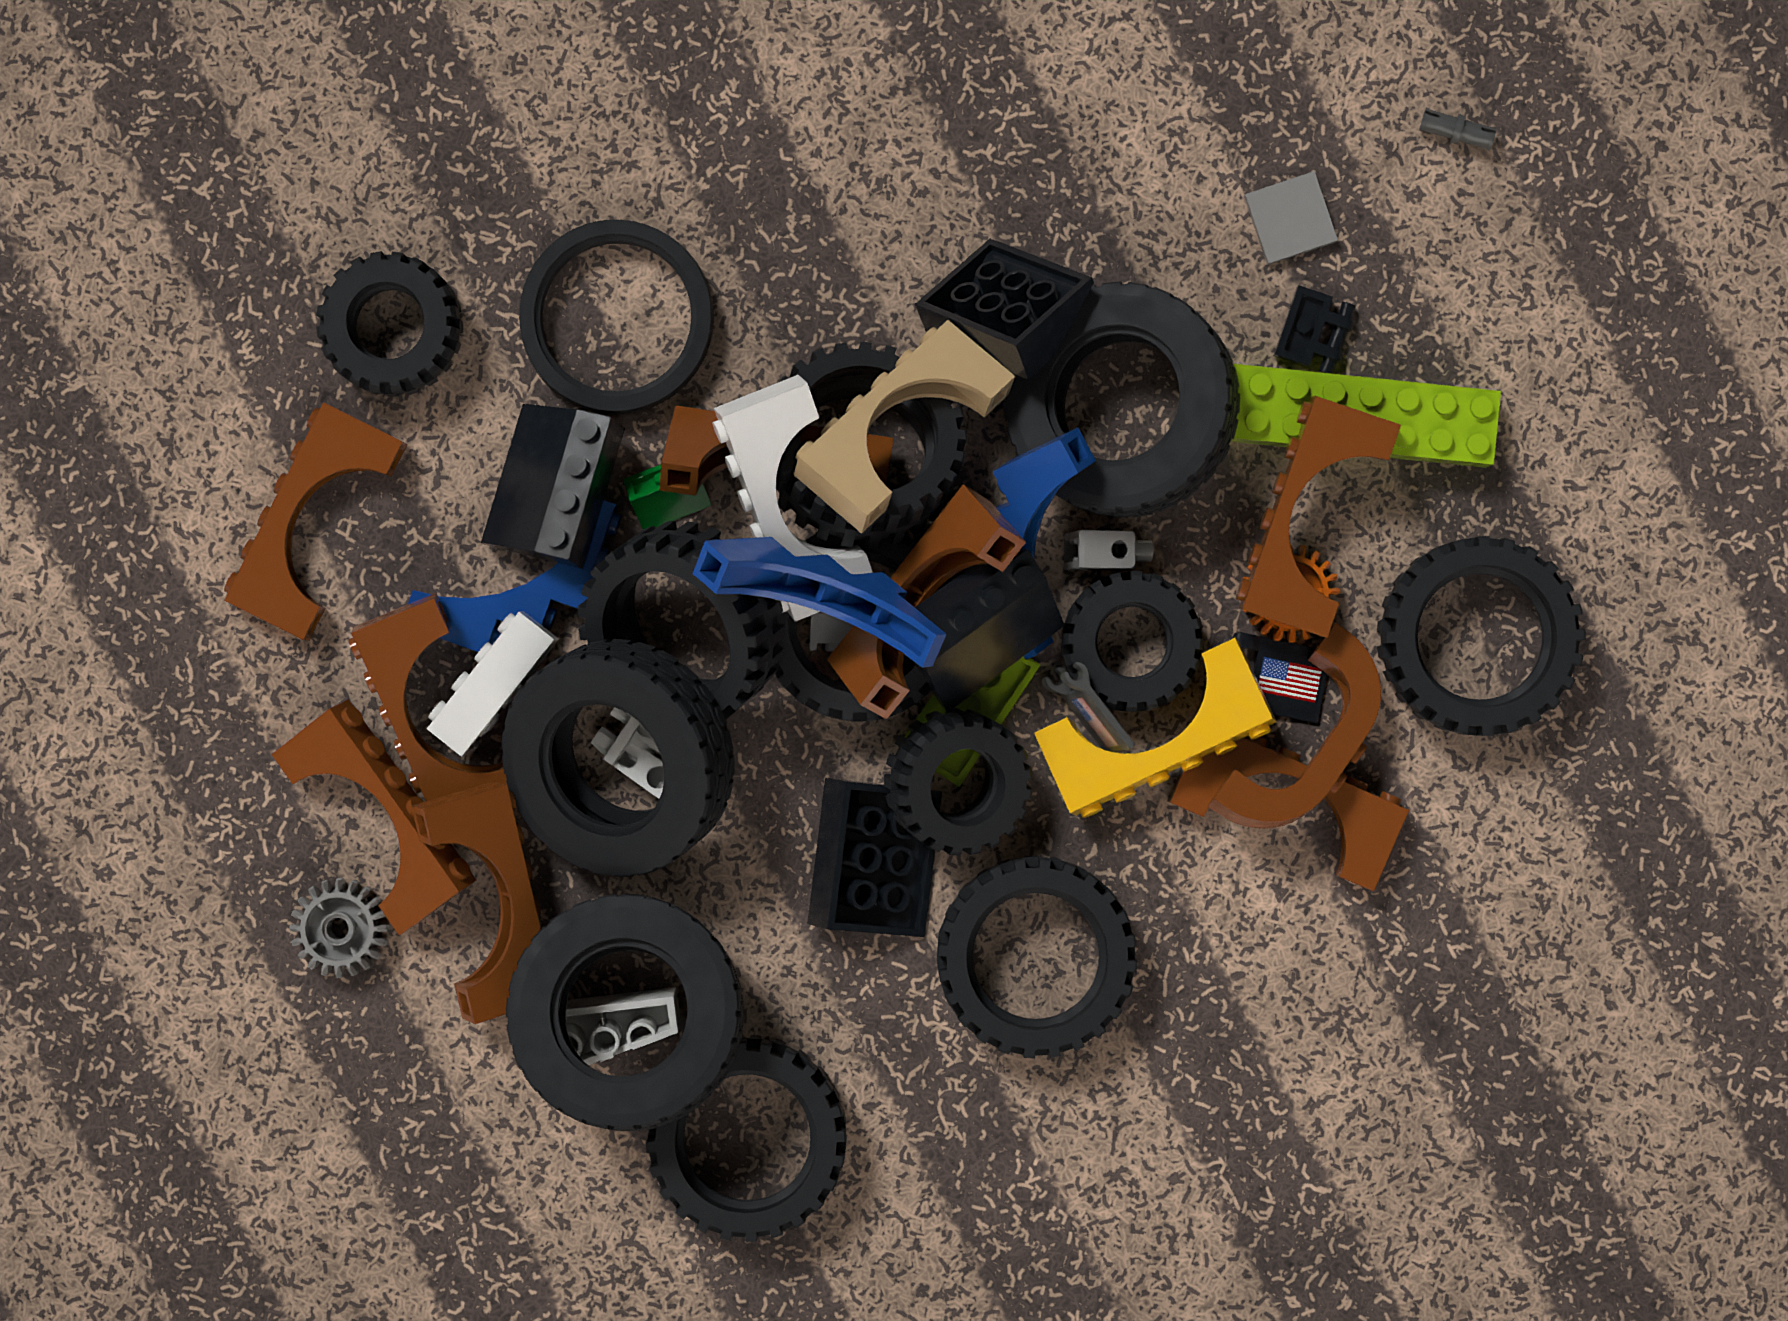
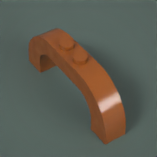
M1335 623L1331 627L1328 638H1322L1308 659L1309 662L1328 674L1340 690L1342 710L1337 723L1299 779L1289 787L1282 789L1265 788L1252 782L1234 769L1208 804L1210 809L1225 819L1245 827L1259 829L1276 828L1293 823L1317 806L1329 791L1336 793L1348 776L1343 772L1350 761L1356 764L1368 746L1363 741L1373 727L1380 708V678L1375 663L1367 649L1354 635L1339 624Z

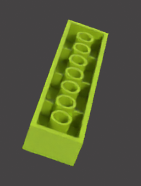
M1233 364L1239 382L1240 413H1237L1236 419L1239 421L1234 439H1231L1230 442L1287 447L1291 437H1298L1302 424L1296 421L1303 401L1310 402L1312 396H1318L1400 424L1401 427L1390 458L1483 468L1494 465L1501 391Z

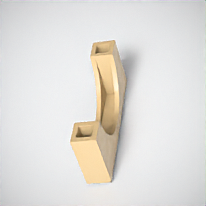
M949 320L938 329L935 327L929 329L922 337L918 348L914 351L910 349L905 351L896 362L894 370L889 374L886 372L881 373L873 382L872 390L864 397L861 394L856 396L848 405L845 415L839 420L836 417L831 419L821 431L822 436L814 443L812 441L806 442L795 456L797 464L794 476L861 534L887 510L892 491L885 486L875 472L867 449V432L873 422L883 412L903 401L935 397L959 402L985 417L1010 392L1015 376Z

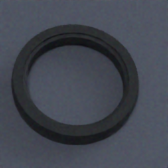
M602 220L572 229L555 240L540 255L530 270L523 287L519 308L521 338L529 361L541 379L555 393L570 403L586 410L606 414H627L650 409L665 402L678 393L693 378L709 349L713 332L714 309L709 285L704 273L692 255L679 242L666 233L643 223L629 220ZM607 244L634 245L660 256L680 276L687 290L691 307V324L688 339L675 363L663 375L649 384L624 391H607L592 388L568 375L552 356L543 329L545 298L551 283L559 271L582 252Z

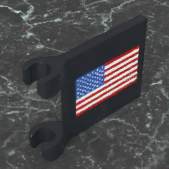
M1243 632L1234 633L1233 638L1240 642L1242 648L1257 651L1253 672L1273 714L1318 723L1327 674L1308 661L1316 648L1285 641H1274L1270 638Z

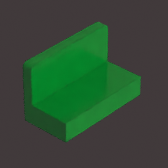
M661 464L623 479L630 503L643 530L651 526L657 528L664 522L680 519L711 506L703 484L700 486L696 496L660 491Z

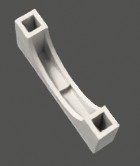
M796 375L715 407L714 411L718 420L712 422L719 442L721 444L726 442L730 455L725 457V461L732 477H739L742 489L737 491L744 511H751L755 523L749 525L753 538L773 537L795 557L828 554L851 574L873 573L867 554L857 544L852 547L837 549L814 546L795 536L788 529L781 516L776 497V476L781 457L792 438L806 425L819 419L808 383L802 377ZM781 601L783 612L787 611L795 622L820 612L798 604Z

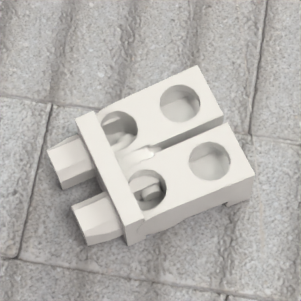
M614 707L610 715L624 723L625 727L619 736L605 727H601L591 743L605 755L603 760L613 765L659 799L663 789L664 769L662 759L655 755V752L660 754L658 747L650 733L639 721L628 713Z

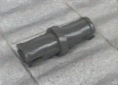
M1426 107L1419 131H1426L1450 138V143L1457 144L1460 141L1490 151L1497 128L1465 120L1466 116L1458 114V117H1454Z

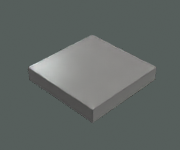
M1315 171L1244 195L1267 265L1338 241Z

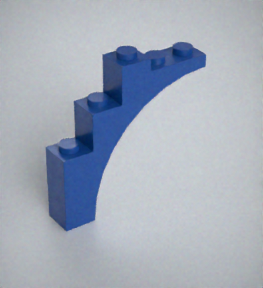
M1078 427L1010 459L993 471L999 489L1008 500V502L996 507V509L1026 541L1024 547L1030 551L1033 558L1035 556L1037 534L1044 513L1057 491L1071 477L1096 461ZM1052 636L1024 656L1025 660L1036 656L1053 643Z
M603 501L583 569L557 563L550 570L530 582L499 594L473 598L438 596L451 624L450 632L439 638L479 652L487 642L493 645L501 635L497 630L500 621H503L510 613L516 616L519 611H524L544 628L550 630L557 614V609L552 608L554 601L578 609V605L588 599V597L581 594L584 584L593 578L591 571L609 555L610 550L604 547L609 534L615 536L619 528L622 515L617 514L618 506ZM413 590L408 604L432 594Z
M773 537L706 540L692 573L715 594H743L772 598L811 608L848 622L898 649L922 668L933 667L947 635L905 600L907 591L884 572L851 574L828 554L795 557Z

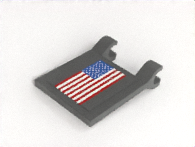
M1075 662L1073 664V667L1078 671L1076 681L1071 679L1069 673L1061 667L1054 669V672L1060 679L1058 685L1052 684L1049 677L1042 679L1044 688L1064 699L1101 749L1117 752L1131 749L1135 745L1090 686L1088 670L1083 663Z

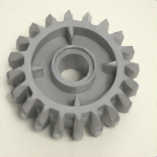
M337 878L335 890L329 880H324L321 882L323 893L317 887L312 886L308 891L313 900L304 896L298 899L299 904L305 908V911L297 909L292 911L291 915L294 918L300 919L301 923L290 925L289 930L292 932L300 931L301 937L293 939L291 943L293 946L303 943L305 949L299 952L298 957L303 959L311 955L313 958L308 964V968L311 970L315 969L321 962L323 963L321 968V975L323 976L329 975L333 966L336 978L344 976L345 966L350 975L355 976L359 973L357 962L367 970L372 966L367 955L374 959H379L382 956L380 950L374 946L375 944L379 946L388 945L389 940L379 936V932L391 930V925L379 924V919L386 916L382 911L376 912L374 908L382 902L380 896L371 901L367 899L372 892L371 887H365L359 894L357 893L359 888L358 880H352L348 889H346L344 878ZM335 918H342L348 924V934L344 938L336 936L332 931V923Z

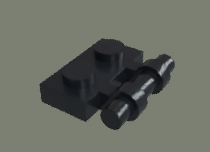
M1298 285L1273 356L1308 368L1313 355H1317L1323 358L1319 372L1333 374L1336 364L1342 361L1344 352L1341 349L1347 332L1352 331L1355 323L1352 317L1356 306L1348 302H1342L1338 314L1331 312L1329 308L1333 299L1332 296ZM1324 323L1333 327L1328 345L1318 342Z

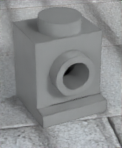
M824 613L811 615L810 651H818V644H825V651H834L853 625Z

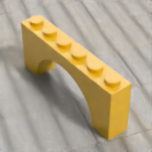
M1236 638L1201 653L1207 676L1206 691L1201 707L1183 732L1160 747L1145 752L1126 754L1106 751L1089 742L1079 731L1075 722L1068 717L1034 732L1070 814L1075 816L1081 814L1082 818L1092 816L1103 810L1101 804L1113 798L1116 803L1134 796L1136 794L1135 788L1145 783H1148L1149 787L1156 786L1170 778L1168 773L1181 767L1183 771L1190 770L1202 764V757L1215 751L1217 756L1235 749L1237 747L1235 741L1248 735L1253 740L1271 731L1270 725L1277 721L1246 654Z

